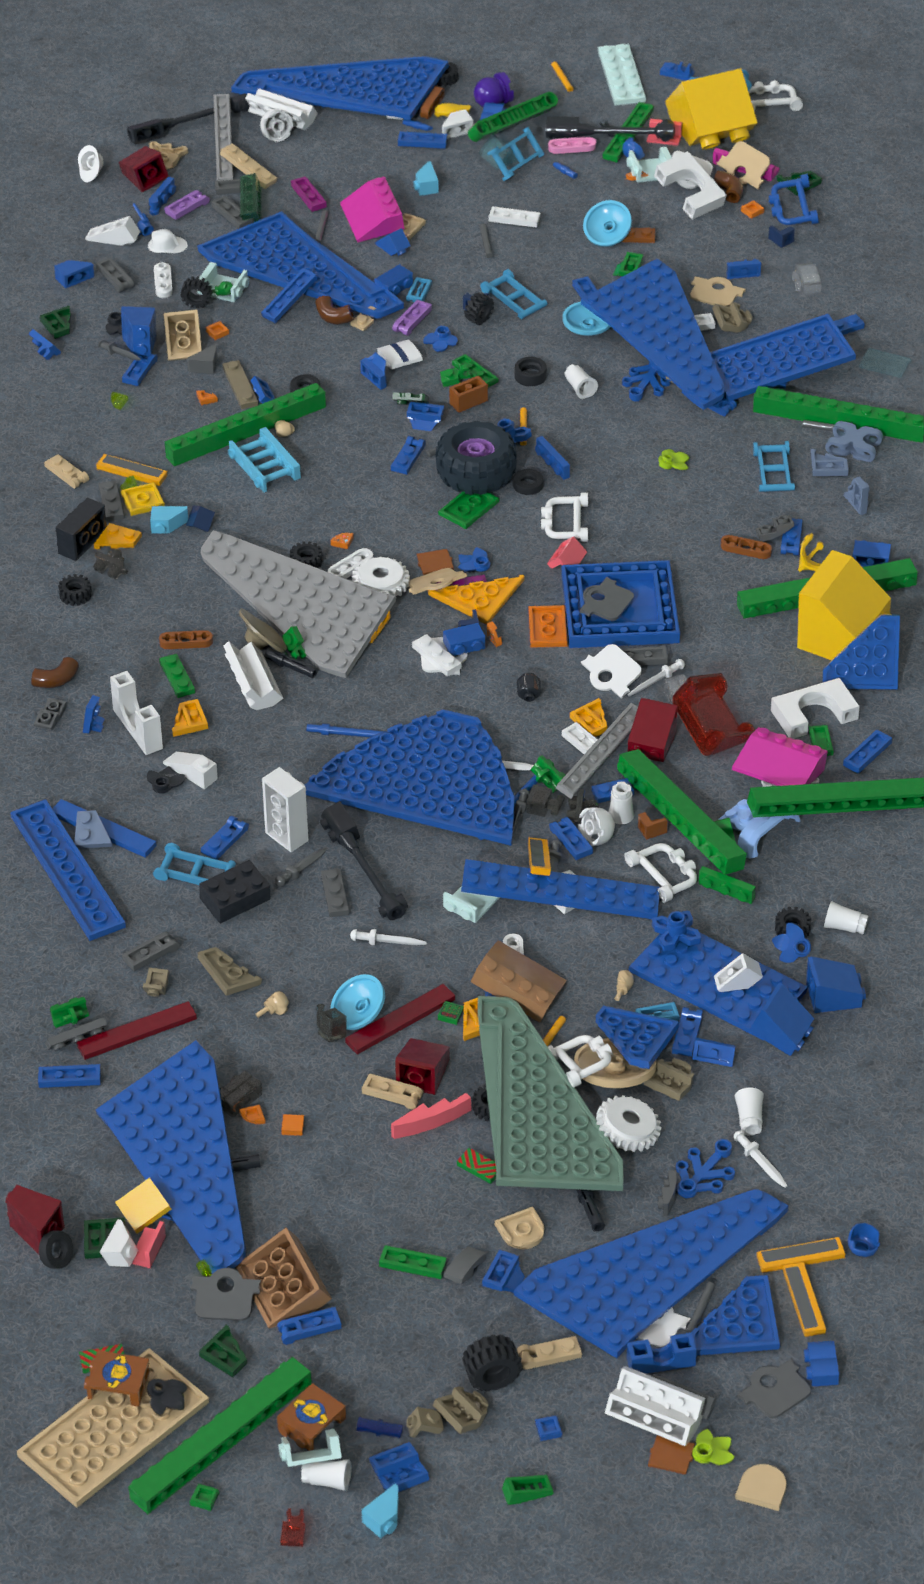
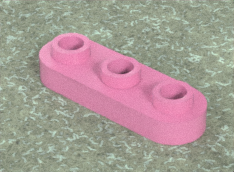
M592 137L553 139L548 142V151L553 154L590 152L596 149V140Z

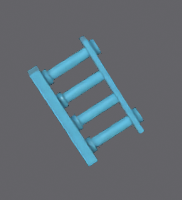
M266 427L259 429L260 437L258 440L238 447L232 440L229 441L228 454L230 458L234 459L254 481L255 486L264 493L267 492V482L285 475L291 476L294 481L301 478L298 462ZM260 446L266 448V450L248 457L244 454V452ZM267 456L275 458L258 466H254L252 463ZM277 465L283 467V469L263 476L261 473Z

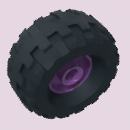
M473 421L452 426L447 432L443 433L438 441V446H436L437 473L440 474L444 484L448 487L451 486L457 492L464 491L465 494L483 495L487 494V492H495L500 487L506 486L509 480L512 479L513 474H515L517 465L515 442L511 435L505 432L504 428L495 426L493 423Z

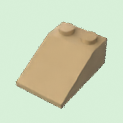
M198 310L164 313L168 361L187 359L202 351Z

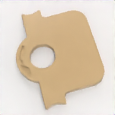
M740 141L734 145L726 157L722 155L716 164L727 170V173L733 175L738 167H744L746 174L744 177L739 178L742 185L748 183L759 190L760 185L764 182L761 177L769 167L770 159L765 154Z
M695 276V279L691 282L695 286L690 293V298L711 305L719 304L729 307L737 296L742 297L746 289L732 286V283L726 278L714 277L704 279ZM714 284H722L725 287L721 290L714 289L712 286Z
M444 568L411 579L409 582V592L414 595L426 590L441 589L449 586L453 581L467 577V574L463 571L456 572L451 568Z

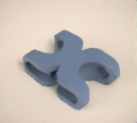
M839 421L833 427L835 437L828 439L825 448L830 454L847 456L852 453L853 458L857 460L871 462L876 456L874 446L880 445L883 440V434L876 428L865 426L857 430L854 424Z

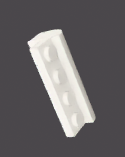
M261 89L257 90L256 95L248 93L245 98L250 106L248 112L263 116L268 110L281 109L291 116L293 127L306 130L317 116V111L313 106Z
M230 642L223 645L226 651L225 656L229 660L230 667L250 708L260 710L272 707L283 699L263 653L257 646L250 642L238 650Z
M624 1366L620 1373L617 1388L609 1395L605 1414L686 1446L692 1440L703 1417L701 1412L705 1398Z

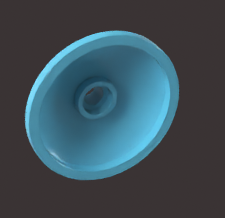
M613 200L602 201L594 205L587 212L583 222L584 233L588 240L597 246H613L621 242L628 235L632 225V217L624 204Z
M581 302L570 305L563 313L565 327L578 335L594 336L605 332L611 327L582 306Z
M366 974L352 977L343 983L336 991L331 1002L330 1009L333 1021L339 1027L346 1030L360 1029L371 1023L380 1013L385 1001V990L382 983L374 976Z

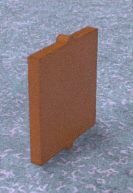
M447 549L416 554L419 562L418 566L421 568L423 575L444 568L454 570L452 557L449 556Z
M657 1435L654 1446L650 1449L651 1456L648 1466L686 1475L689 1463L693 1460L691 1456L695 1443L689 1442L684 1446Z

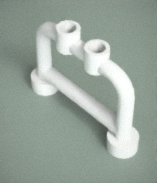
M772 81L770 85L765 86L762 82H756L748 91L749 93L756 92L758 95L764 92L775 94L780 91H788L791 97L751 100L754 111L756 109L755 106L789 104L793 111H799L803 104L792 86L787 84L779 85L778 81Z
M581 493V496L554 497L549 499L545 507H541L542 518H545L541 519V529H545L546 534L553 539H569L574 536L576 539H581V542H588V528H581V507H588V493ZM574 504V532L552 531L553 505Z
M659 843L638 852L635 850L628 851L624 855L625 861L630 867L640 863L662 886L657 891L663 903L672 900L674 894L690 888L697 881L696 865L692 860L684 861L685 854L681 848L674 850L667 844ZM658 851H664L669 855L672 863H677L681 872L684 875L687 874L689 879L672 886L645 857Z
M582 1035L555 1048L552 1045L548 1046L554 1058L558 1060L559 1057L571 1070L566 1075L573 1088L581 1084V1079L607 1067L611 1062V1055H613L608 1044L604 1045L600 1036L593 1038L590 1035ZM588 1043L591 1050L597 1052L601 1061L582 1070L565 1051L580 1044Z

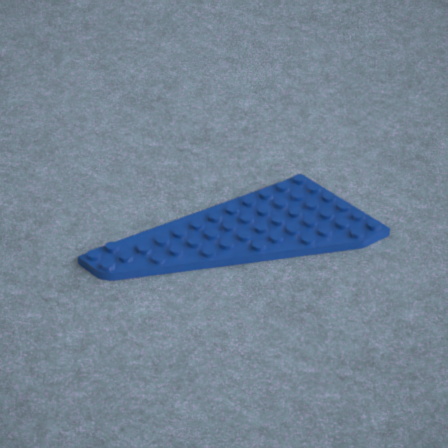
M423 56L252 70L241 74L232 85L231 91L237 94L249 93L256 95L257 90L261 89L304 104L411 120L449 67V64L446 60Z
M282 211L198 245V251L209 262L217 263V266L241 274L244 270H247V276L283 288L305 268L317 275V280L305 291V295L314 298L329 296L335 305L343 307L349 304L353 311L376 319L404 308V303L385 287L381 288L369 278L306 234ZM370 306H373V307H375L376 309H375V310H372V309H369V307H370Z
M659 259L647 263L581 299L582 306L610 325L676 384L690 401L702 410L724 398L725 386L678 277L673 269Z
M195 1040L98 1107L96 1113L111 1129L144 1179L150 1178L171 1207L168 1214L188 1241L203 1266L212 1275L219 1269H233L238 1266L246 1255V1246L216 1064L214 1059Z
M758 1189L747 1191L537 1268L514 1290V1296L613 1357L618 1358L627 1349L628 1342H633L645 1329L758 1235L762 1236L788 1212V1205Z

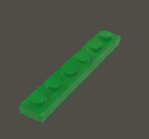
M638 102L622 127L642 128L654 111V105ZM616 134L602 153V159L618 162L624 154L622 149L623 143L629 137L635 138L637 134Z

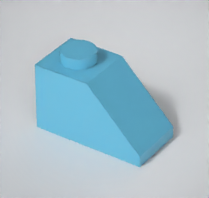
M431 161L427 162L416 173V180L413 181L414 189L418 190L420 196L439 193L438 178Z
M152 506L151 533H171L187 523L188 506Z
M396 1484L362 1509V1522L380 1538L386 1534H391L398 1524L399 1496Z

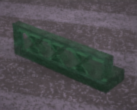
M256 173L240 176V216L242 221L253 218L254 222L262 219V188Z

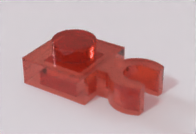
M288 1508V1522L283 1521L281 1546H304L306 1525L303 1522V1509H300L298 1516H292L291 1508Z

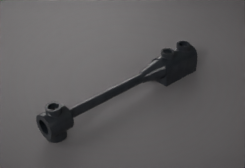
M246 93L230 97V109L234 113L246 112L249 109V103L245 99ZM214 107L178 118H157L127 127V134L130 141L135 145L165 136L164 132L177 124L214 114Z
M547 117L546 138L551 140L557 138H578L593 135L594 133L655 134L657 139L666 142L669 139H674L675 124L669 119H664L655 128L594 127L579 123V117Z
M339 801L327 807L321 815V826L324 830H330L328 835L332 843L337 841L354 855L382 897L379 902L380 907L377 908L381 917L387 916L392 921L401 918L405 914L406 908H408L404 896L386 891L360 852L356 842L360 838L357 826L342 803Z

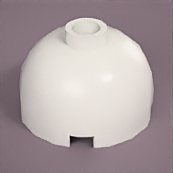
M271 109L261 118L260 128L265 137L271 141L280 142L291 134L289 132L293 128V121L291 116L285 111Z
M597 807L584 809L579 818H582L581 824H578L580 833L588 840L591 846H599L608 842L615 828V823L610 813L603 808ZM598 834V838L596 840L592 839V835Z

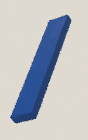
M62 799L52 808L58 819L75 827L77 811H87ZM99 816L113 844L145 858L156 847V841Z

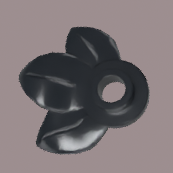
M112 312L107 319L106 331L110 335L117 332L122 335L121 313Z
M170 766L159 773L149 770L147 773V781L152 784V789L156 793H166L171 788L180 786L185 780L184 774L175 775Z
M162 1379L151 1380L147 1385V1393L151 1398L150 1407L160 1416L165 1412L166 1408L184 1410L185 1401L182 1394L187 1391L188 1387L176 1379L167 1381Z

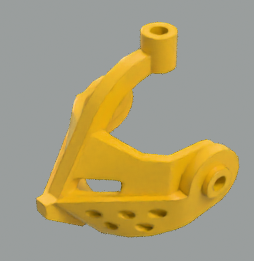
M813 533L806 535L801 543L799 572L802 570L816 571L822 564L810 559L818 550L823 549V542H817L816 548L808 556L805 551L807 544L813 539Z

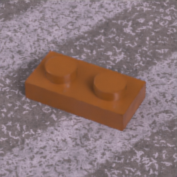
M631 227L628 235L622 242L655 243V228Z

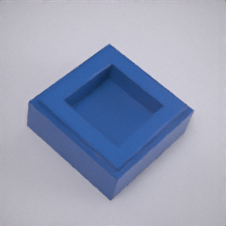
M557 1415L535 1419L540 1441L562 1437Z

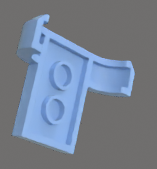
M746 799L739 801L737 805L726 811L718 819L730 818L732 829L742 831L738 839V846L747 853L746 858L749 859L758 856L757 844L759 839L784 818L795 819L796 822H800L799 815L753 818Z

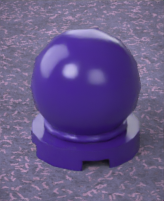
M498 72L494 74L493 78L485 77L477 82L473 94L475 101L481 107H484L485 102L501 104L503 101V103L507 104L513 101L514 91H510L508 83L511 81L505 72Z

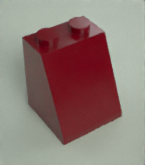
M147 146L119 161L122 173L141 192L148 190L169 177L161 153Z
M641 698L629 735L627 752L639 749L648 759L664 762L677 733L678 705Z
M410 1038L395 1059L396 1081L417 1086L424 1093L436 1095L450 1060V1047Z
M16 1185L12 1192L10 1191L7 1194L5 1202L7 1203V1216L9 1217L10 1226L39 1254V1244L42 1237L50 1231H63L65 1228L62 1202L20 1185Z

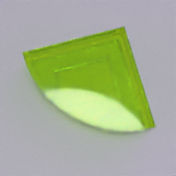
M112 392L111 403L115 408L121 410L128 401V396Z
M134 476L126 478V481L120 486L121 490L138 486Z
M204 1259L196 1263V1268L203 1277H210L212 1275L211 1269Z

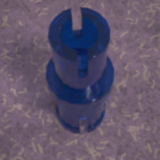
M358 1418L357 1431L374 1433L378 1437L385 1435L401 1438L402 1424L384 1422V1419L377 1421Z

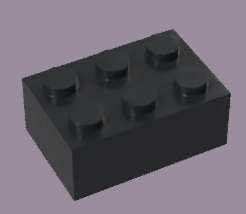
M87 497L55 527L58 554L77 561L96 542L107 527L105 504Z
M248 860L199 883L200 900L221 924L269 901L270 884L251 860Z

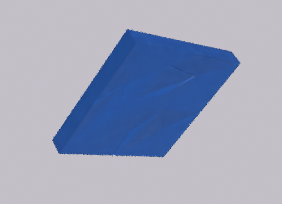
M670 560L561 565L569 648L606 647L610 644L628 646L680 643V630ZM606 577L617 581V586L625 588L634 594L633 601L615 621H609L594 614L589 617L586 614L579 613L581 607L585 604L583 600L584 590L593 585H600ZM600 593L591 595L595 600H603L605 598Z

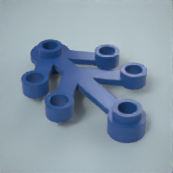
M649 362V365L631 367L629 369L631 377H624L622 379L624 387H630L632 383L641 381L638 387L629 389V398L634 402L640 401L643 398V391L649 383L654 389L653 393L655 396H662L664 394L662 386L667 387L671 384V380L666 379V375L651 362ZM649 371L648 373L639 375V373ZM656 373H657V374L660 376V378H661L660 384L658 383L657 379L655 378V374H656Z
M726 1139L718 1140L715 1143V1153L703 1166H701L700 1150L698 1148H690L688 1150V1159L692 1161L695 1174L691 1179L688 1175V1163L683 1160L676 1163V1172L680 1174L681 1179L677 1185V1193L681 1197L692 1198L697 1192L712 1191L716 1194L723 1191L722 1181L713 1180L711 1183H700L701 1180L714 1178L734 1179L735 1170L732 1167L711 1170L721 1158H726L731 1154V1142Z

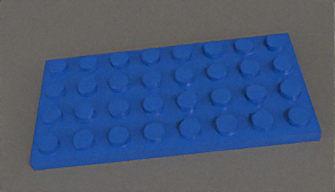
M829 314L710 352L725 386V397L728 401L755 393L758 386L771 388L856 359L855 352Z
M700 933V944L689 946L679 941L675 949L668 951L662 950L660 937L663 934H659L629 966L631 973L763 1041L764 1039L752 1033L749 1029L778 983H782L798 1001L805 995L808 988L759 963L763 978L749 989L719 992L714 975L742 953Z

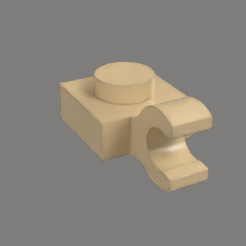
M370 306V307H369V309H372V310H375V309H376V308L373 307V306ZM360 313L355 320L350 322V325L365 331L374 323V317Z

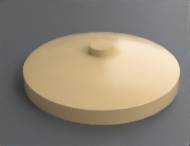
M605 1038L602 1039L604 1045L608 1044L613 1053L610 1064L602 1070L583 1078V1080L593 1085L607 1088L636 1086L646 1082L654 1075L656 1060L650 1069L630 1065L610 1039ZM588 1043L579 1048L574 1056V1062L582 1070L601 1061L597 1052H593Z

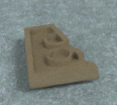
M217 947L198 952L199 961L226 996L261 985L262 979L260 977H254L248 973L249 970L247 968L236 965L230 956Z

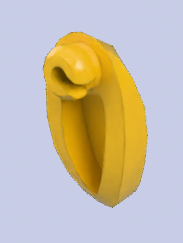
M443 103L435 108L434 114L436 117H448L450 113L465 109L469 113L471 106Z

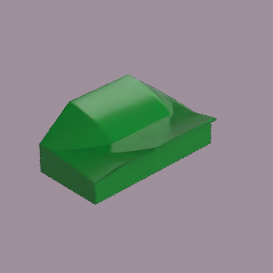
M627 252L624 261L616 266L613 276L623 277L642 267L643 254Z

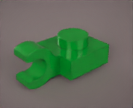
M468 364L460 366L459 370L455 367L441 371L443 387L458 384L460 379L470 378L471 373L468 371Z
M291 626L282 636V639L288 651L291 652L292 658L297 659L300 656L301 659H304L306 653L301 645L304 640L297 626Z

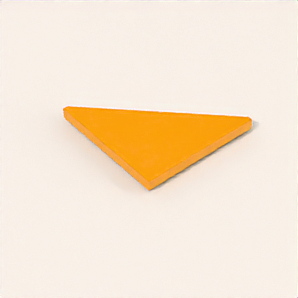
M519 575V577L509 579L508 577L498 578L490 582H472L464 586H447L444 589L428 590V595L472 617V610L476 609L478 620L487 625L522 584L525 576Z

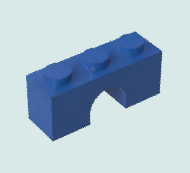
M692 1332L670 1336V1342L662 1348H651L649 1339L628 1342L627 1362L629 1368L647 1374L696 1366V1346Z

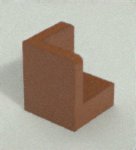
M646 812L638 814V828L646 840L667 833L668 821L666 818L651 821Z

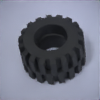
M504 1335L482 1337V1339L476 1340L472 1345H469L463 1353L462 1361L469 1381L474 1388L480 1391L504 1388L508 1384L513 1383L514 1379L518 1378L519 1373L522 1372V1363L513 1340L509 1337H504Z

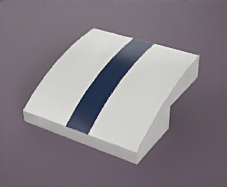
M410 340L377 348L378 354L386 360V366L390 369L423 361L420 352Z

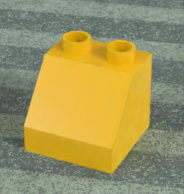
M742 69L683 81L665 101L670 119L682 122V136L689 146L701 144L702 150L717 147L720 145L719 139L730 137L732 143L747 140L750 138L749 132L757 124Z
M832 550L799 592L797 648L832 660L881 614L892 615L890 614L891 598L852 556Z

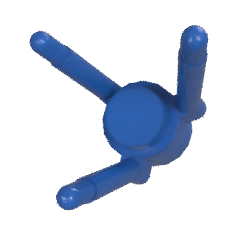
M134 203L133 207L141 218L137 223L140 230L138 235H150L154 228L146 214H142Z

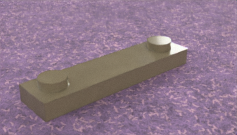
M239 360L223 363V370L241 409L258 406V400Z

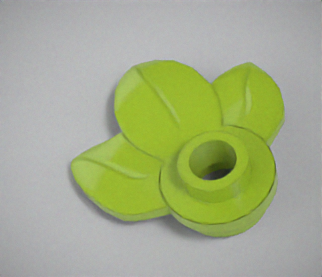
M666 449L659 456V466L664 469H672L674 467L678 470H687L688 466L685 462L690 457L683 452L675 453L671 449Z
M708 1429L697 1435V1445L692 1451L695 1461L703 1464L712 1462L716 1465H724L733 1461L734 1456L728 1452L731 1444L730 1437L713 1438L712 1433Z

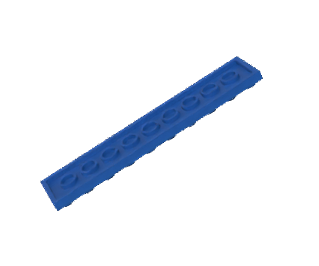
M45 799L12 811V820L89 941L126 928L124 919L47 800Z
M465 859L461 892L652 919L658 916L659 892L657 890L660 887L553 871L550 872L549 876L531 874L530 868Z

